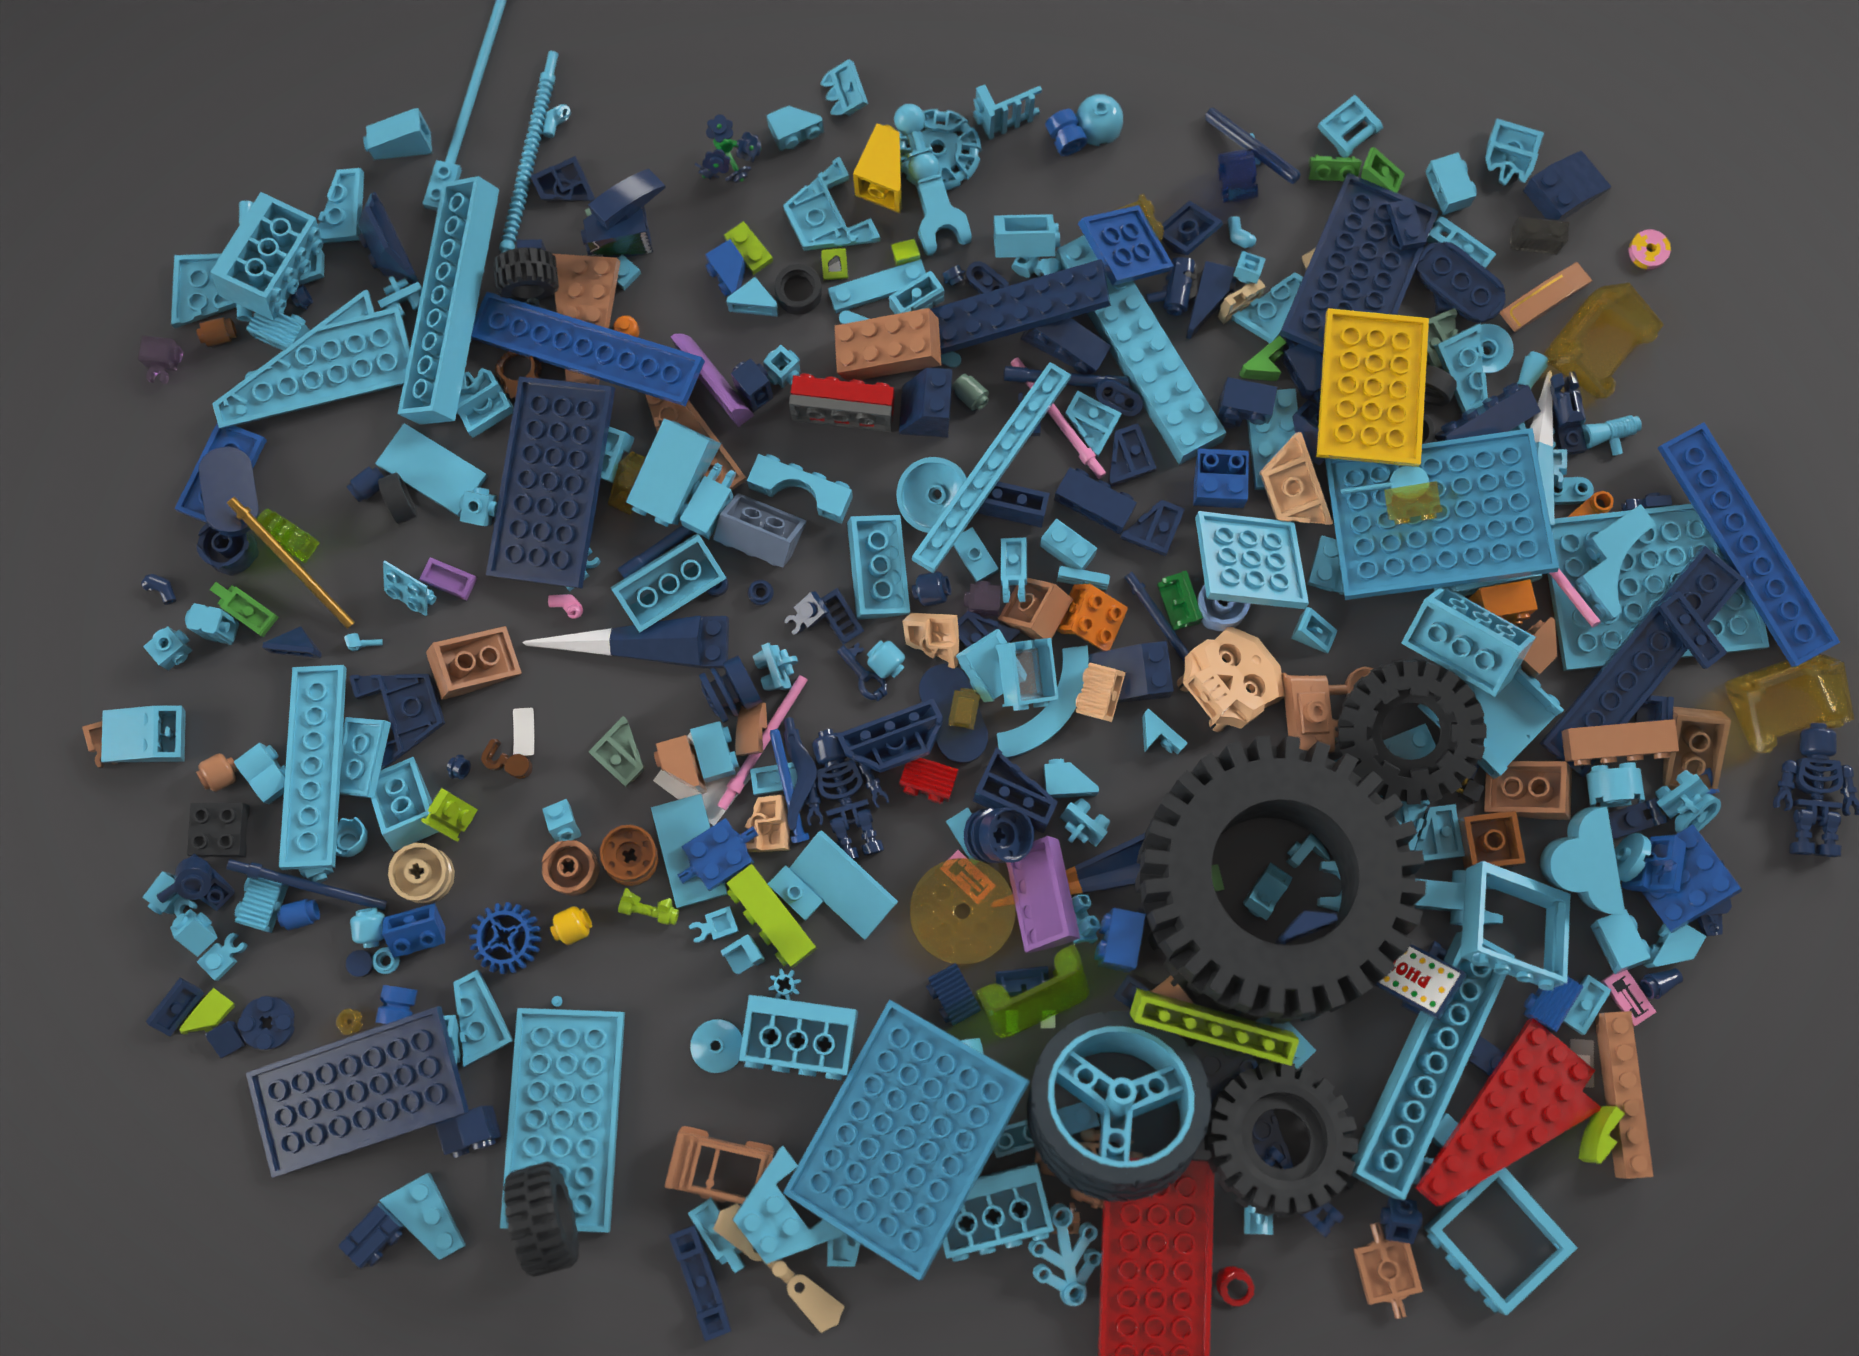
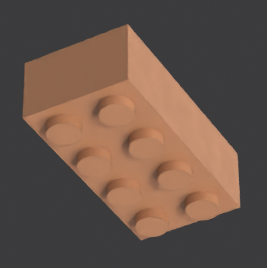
M929 308L835 325L837 373L847 382L941 366L939 319Z

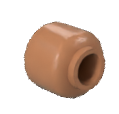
M218 753L200 762L199 771L196 774L205 790L210 788L213 792H218L235 783V772L239 770L232 757L226 759L223 754Z

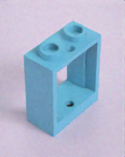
M1053 214L994 215L995 257L1055 256V248L1060 247V232L1058 223H1054Z

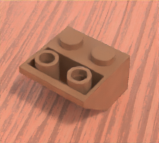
M1552 617L1545 622L1539 620L1526 631L1536 637L1521 663V670L1528 676L1537 677L1557 657L1555 620Z

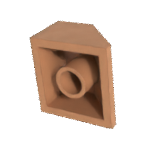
M1027 578L1025 602H1019V585H1016L1009 603H1006L998 620L1011 628L1018 629L1020 633L1032 639H1052L1073 599L1054 583Z
M687 735L656 743L657 751L654 752L657 766L661 767L662 771L667 772L671 777L702 794L707 793L694 743Z

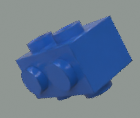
M435 903L384 917L382 935L393 958L444 944L445 925Z

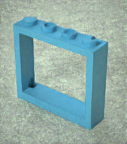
M1485 861L1466 868L1461 958L1472 961V964L1476 966H1486L1494 969V972L1498 974H1508L1516 977L1520 982L1533 983L1542 990H1554L1555 987L1566 984L1570 894ZM1486 886L1546 908L1544 969L1482 947Z
M1506 1168L1501 1169L1468 1189L1466 1198L1455 1197L1424 1226V1229L1429 1233L1427 1237L1437 1249L1441 1247L1447 1253L1445 1259L1455 1270L1460 1268L1467 1276L1464 1279L1465 1282L1475 1292L1479 1290L1486 1297L1483 1300L1486 1306L1490 1307L1494 1313L1498 1311L1506 1316L1577 1249L1572 1241ZM1494 1180L1499 1183L1557 1248L1547 1260L1504 1300L1442 1231L1448 1223Z

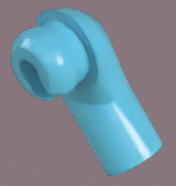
M567 105L557 106L547 112L542 133L544 136L554 137L556 126L569 118L571 111Z
M1234 216L1228 219L1231 241L1240 247L1252 248L1256 244V237L1241 229L1240 217Z

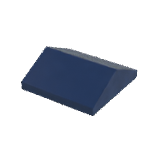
M1188 201L1154 232L1173 253L1189 255L1223 225V221L1193 202Z
M1304 911L1284 930L1275 941V944L1283 945L1323 930L1337 921L1338 918L1336 914Z

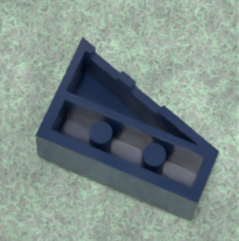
M1072 318L1026 330L1020 338L1028 344L1074 367L1081 374H1092L1097 371L1111 345Z
M996 747L975 791L973 802L987 808L1015 807L1020 809L1030 818L1033 828L1044 833L1058 802L1034 780H1030L1020 771V767L1010 762L1002 754V751Z

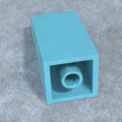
M664 418L626 502L633 505L632 510L646 516L649 513L655 516L654 521L666 527L669 526V523L678 525L682 506L685 503L689 504L693 497L691 493L697 481H702L721 443L678 422Z

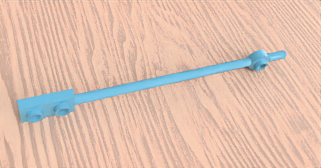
M496 0L445 162L436 160L423 201V206L427 209L438 211L443 183L459 180L462 169L455 162L507 0Z

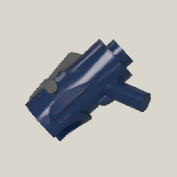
M1184 257L1172 259L1174 266L1166 275L1165 280L1168 281L1167 285L1163 286L1162 291L1146 294L1147 304L1164 301V309L1167 310L1168 314L1179 316L1186 312L1189 300L1196 298L1197 265H1195L1194 260Z

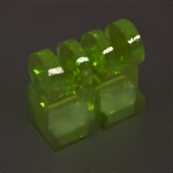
M265 509L257 518L261 525L287 552L304 563L307 562L320 544L313 536L270 509Z

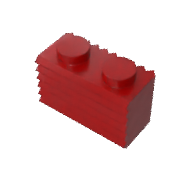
M918 758L905 764L899 786L904 788L903 792L912 796H918L919 793L928 796V800L943 804V801L949 802L958 769L924 758Z

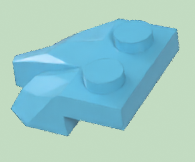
M1496 119L1486 149L1485 159L1488 171H1493L1496 167L1500 168L1498 182L1502 185H1506L1513 174L1518 175V180L1525 183L1534 169L1544 132Z
M483 368L479 370L476 378H473L469 372L464 373L457 413L460 415L468 433L474 438L511 415L514 410L507 394L493 373Z

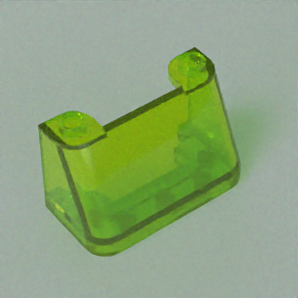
M1074 944L1060 950L1056 954L1054 959L1056 969L1052 971L1054 978L1010 999L1005 988L999 984H990L976 991L975 995L995 1035L1000 1038L1011 1037L1081 1003L1089 995V985L1080 955Z

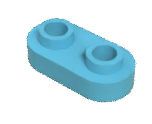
M1564 477L1562 489H1559V493L1554 492V505L1583 504L1593 495L1594 488L1592 483L1583 477ZM1554 481V486L1557 488L1558 482ZM1578 486H1582L1584 492H1580Z
M1711 794L1703 795V800L1695 805L1699 810L1697 814H1694L1689 809L1684 814L1677 816L1675 831L1679 833L1692 824L1700 831L1718 814L1721 808V801Z

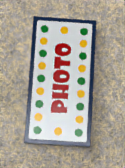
M1411 944L1407 952L1394 961L1393 964L1396 967L1387 977L1376 983L1375 986L1439 1021L1467 977V974Z

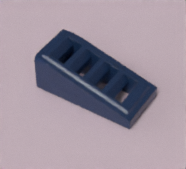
M836 588L823 596L821 600L824 604L833 599H836L838 602L828 608L830 612L824 618L843 645L864 632V629L839 589ZM842 607L844 611L832 618L830 613ZM847 615L849 620L838 626L836 622ZM853 624L855 628L843 635L841 631Z

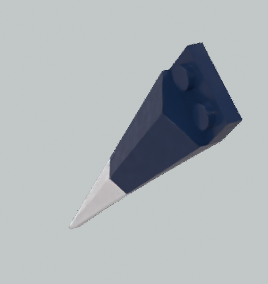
M700 615L658 621L640 633L635 625L527 640L522 643L531 647L626 657L703 669L713 667L724 668L723 662L728 660L729 618L727 616L702 617Z

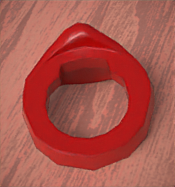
M1227 1266L1220 1269L1216 1280L1217 1291L1220 1297L1232 1306H1242L1249 1303L1254 1295V1284L1249 1274L1235 1266ZM1235 1278L1243 1280L1248 1285L1247 1294L1237 1300L1229 1297L1227 1284Z

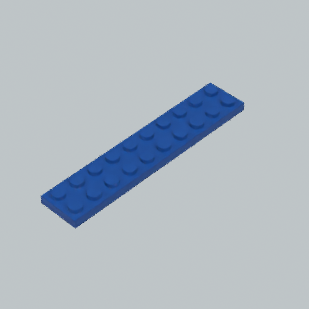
M486 292L475 316L471 335L472 340L529 358L533 356L535 360L685 407L705 363L702 357L517 300L500 297L490 292Z
M1705 422L1659 446V452L1727 563L1745 579L1741 584L1791 667L1794 668L1840 643Z

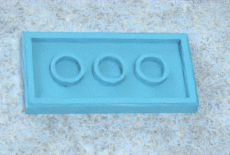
M405 423L375 463L389 474L397 472L405 484L458 517L461 515V510L459 509L461 496L464 495L465 491H472L474 487H481L488 477L486 473Z
M702 794L651 807L676 908L728 895L725 882L709 891L699 877L694 876L683 884L677 875L690 867L689 858L681 846L711 828Z
M822 830L815 835L789 868L864 940L872 934L898 903L890 893Z

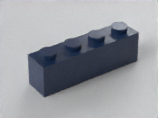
M1513 383L1506 386L1500 395L1485 399L1482 402L1483 405L1479 408H1472L1464 412L1462 418L1458 421L1444 424L1441 427L1442 430L1435 434V438L1439 442L1508 432L1541 412L1529 385Z

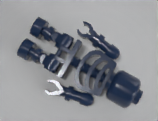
M1811 723L1810 728L1803 729L1800 732V753L1807 758H1801L1796 761L1787 760L1782 765L1781 772H1783L1782 780L1778 781L1780 790L1773 800V807H1780L1781 799L1786 803L1784 811L1790 810L1792 806L1806 807V809H1796L1794 811L1793 820L1798 832H1795V838H1798V842L1790 843V854H1815V843L1809 842V839H1812V833L1809 831L1811 830V825L1818 821L1819 826L1823 828L1824 834L1821 835V840H1824V844L1816 846V856L1841 857V845H1836V841H1839V835H1836V832L1841 823V815L1838 812L1829 811V809L1836 810L1842 808L1843 815L1850 816L1849 806L1851 805L1855 809L1854 814L1859 815V801L1855 796V793L1858 791L1857 787H1854L1852 779L1854 777L1853 768L1850 765L1841 766L1840 761L1829 760V757L1834 756L1837 752V734L1834 730L1827 728L1825 723ZM1830 771L1829 777H1823V773ZM1805 781L1811 782L1812 785L1809 786L1807 783H1805ZM1832 781L1829 788H1823L1825 782ZM1796 787L1804 793L1812 794L1811 800L1798 799L1793 801L1791 790H1794ZM1839 789L1840 793L1844 794L1843 804L1822 801L1824 800L1823 794Z
M827 729L818 732L819 737L812 742L816 762L819 765H824L825 768L817 770V778L807 796L808 799L805 800L806 805L809 806V813L807 815L808 825L812 826L810 819L814 816V812H816V816L820 817L819 824L821 826L823 824V816L819 810L821 798L818 797L817 792L819 787L820 794L825 799L840 800V805H842L841 807L826 811L828 818L839 814L842 815L830 820L833 834L836 833L838 839L836 844L853 860L859 858L857 848H851L852 840L848 838L846 832L850 830L849 825L856 823L857 828H862V840L866 841V844L862 845L864 856L884 851L882 840H876L877 832L873 831L871 825L873 819L870 809L856 811V809L869 806L868 800L865 799L851 803L850 797L861 789L863 784L861 775H863L866 781L865 787L870 789L876 808L879 809L880 807L876 802L878 798L877 793L886 798L887 804H889V798L879 786L881 782L879 778H875L872 768L858 763V766H856L853 760L845 762L844 759L847 757L837 738L838 732L834 733L833 729ZM851 771H854L852 776L844 780L845 775L849 774ZM823 779H834L835 783H825ZM857 779L856 786L852 790L848 791V788H846L847 785L853 783ZM824 788L836 789L838 794L826 793ZM853 811L854 818L847 819L845 813Z

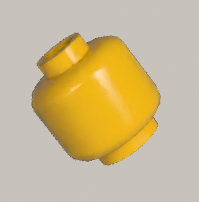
M573 906L554 915L553 926L550 929L556 941L561 940L565 945H571L589 935V928L592 927V922L585 909L580 910L578 907Z

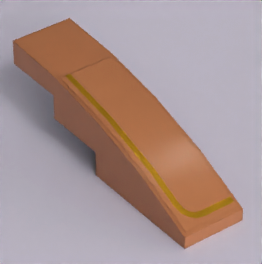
M1576 262L1520 297L1499 314L1511 329L1516 332L1544 316L1552 308L1566 301L1572 294L1588 286L1592 279Z

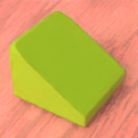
M915 239L891 244L896 267L920 259Z

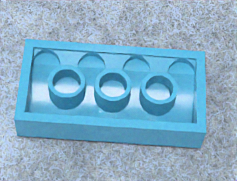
M900 515L851 516L847 526L857 620L909 614L910 604Z

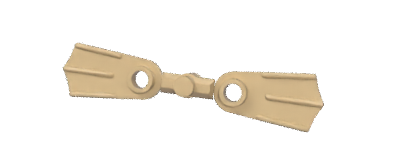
M738 1203L721 1210L713 1229L752 1260H763L758 1253L753 1251L752 1244L733 1220V1217L740 1208ZM778 1259L766 1264L771 1268L775 1276L780 1277L787 1284V1291L790 1297L821 1333L838 1325L844 1305L808 1277L795 1275L784 1261ZM802 1282L804 1284L802 1292L794 1290L796 1283Z

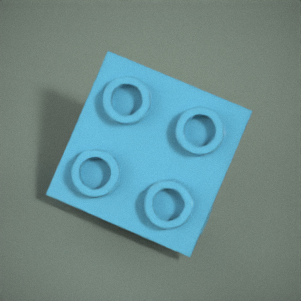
M384 560V591L391 598L399 599L407 604L412 611L420 612L427 616V605H433L437 599L434 592L429 590L420 581Z

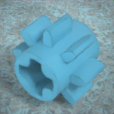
M781 968L779 970L780 975L777 978L770 976L774 981V986H770L768 989L778 992L775 996L776 999H780L783 995L786 997V1000H790V995L793 992L798 995L800 994L795 988L796 984L801 983V980H794L792 978L795 971L791 970L786 975ZM789 978V984L792 986L791 989H784L783 992H780L781 986L779 981H786Z

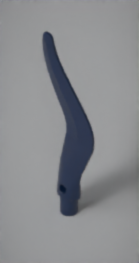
M789 717L783 720L785 726L783 737L787 751L797 771V782L788 808V825L791 830L796 829L799 812L815 783L817 767L812 757L802 745L799 729H795L794 719Z

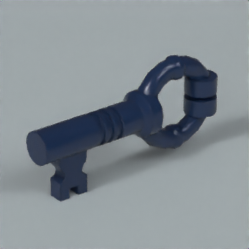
M859 643L849 650L845 645L840 647L837 653L859 677L858 687L861 695L876 701L887 695L886 680L880 678L875 672L866 671L855 658L857 654L864 651L863 647L859 648ZM871 678L878 680L881 687L871 694L865 689L864 684Z

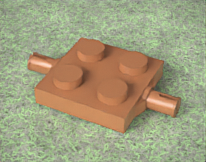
M1381 1222L1372 1223L1370 1226L1374 1241L1368 1245L1353 1248L1367 1303L1371 1305L1379 1302H1390L1395 1319L1404 1318L1406 1314L1402 1300L1411 1294L1423 1292L1410 1244L1386 1240Z

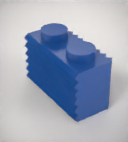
M1567 976V983L1555 987L1554 990L1538 988L1535 994L1531 993L1523 1005L1526 1010L1523 1012V1015L1529 1019L1534 1018L1548 1031L1557 1032L1582 991L1583 985Z

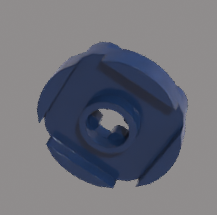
M262 996L251 1001L245 1007L238 1020V1028L245 1042L251 1047L261 1050L276 1049L287 1043L294 1033V1011L281 998ZM271 1016L273 1018L271 1021L273 1027L271 1029H263V1018Z

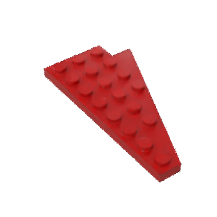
M1534 1018L1528 1019L1415 1188L1433 1204L1441 1206L1597 1113L1602 1107L1582 1091L1594 1074L1595 1069Z

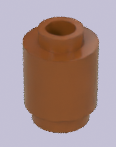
M225 317L201 322L200 328L197 329L200 342L206 343L207 347L230 342L232 338L237 337L236 328L231 318L225 319Z

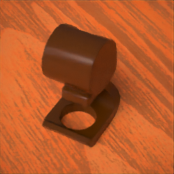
M491 739L481 756V761L489 770L499 771L504 766L508 774L518 779H525L531 774L533 769L532 763L522 754H514L509 757L507 754L502 753L497 760L493 761L492 758L501 742L498 739Z

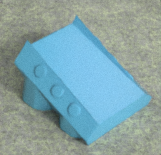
M999 629L994 630L956 655L961 668L970 679V685L980 695L983 702H993L995 698L1003 694L999 655L995 645L1005 644L1007 641ZM1016 658L1020 683L1025 681L1026 673Z

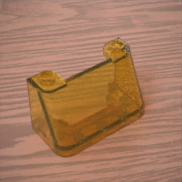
M1630 283L1602 286L1586 299L1545 351L1544 356L1549 359L1548 363L1566 377L1569 376L1570 372L1575 371L1579 386L1598 399L1607 398L1614 393L1617 383L1611 377L1636 344H1648L1654 341L1664 324Z
M1822 653L1796 667H1791L1788 660L1733 678L1725 683L1728 698L1748 744L1752 750L1758 753L1772 751L1773 747L1778 743L1776 737L1810 726L1811 723H1825L1829 728H1839L1844 723L1854 720L1844 662Z

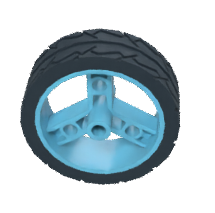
M1108 1011V1014L1100 1012L1083 1016L1066 1026L1067 1029H1061L1047 1043L1036 1064L1027 1100V1123L1034 1148L1044 1164L1047 1165L1048 1169L1067 1186L1087 1196L1104 1201H1134L1153 1196L1169 1187V1184L1174 1183L1188 1168L1207 1130L1211 1100L1210 1088L1202 1063L1191 1047H1188L1186 1041L1178 1034L1134 1022L1128 1011ZM1117 1052L1143 1060L1157 1071L1133 1081L1127 1078L1112 1080L1083 1058L1098 1053ZM1085 1078L1090 1083L1083 1084L1078 1079ZM1056 1083L1100 1114L1099 1156L1087 1151L1074 1141L1063 1127L1054 1101V1085ZM1095 1088L1107 1094L1105 1100L1094 1091ZM1149 1088H1156L1160 1093H1153ZM1136 1094H1140L1142 1100L1133 1104ZM1177 1100L1180 1111V1130L1177 1138L1166 1149L1152 1157L1138 1161H1129L1132 1118ZM1109 1142H1117L1121 1148H1113Z

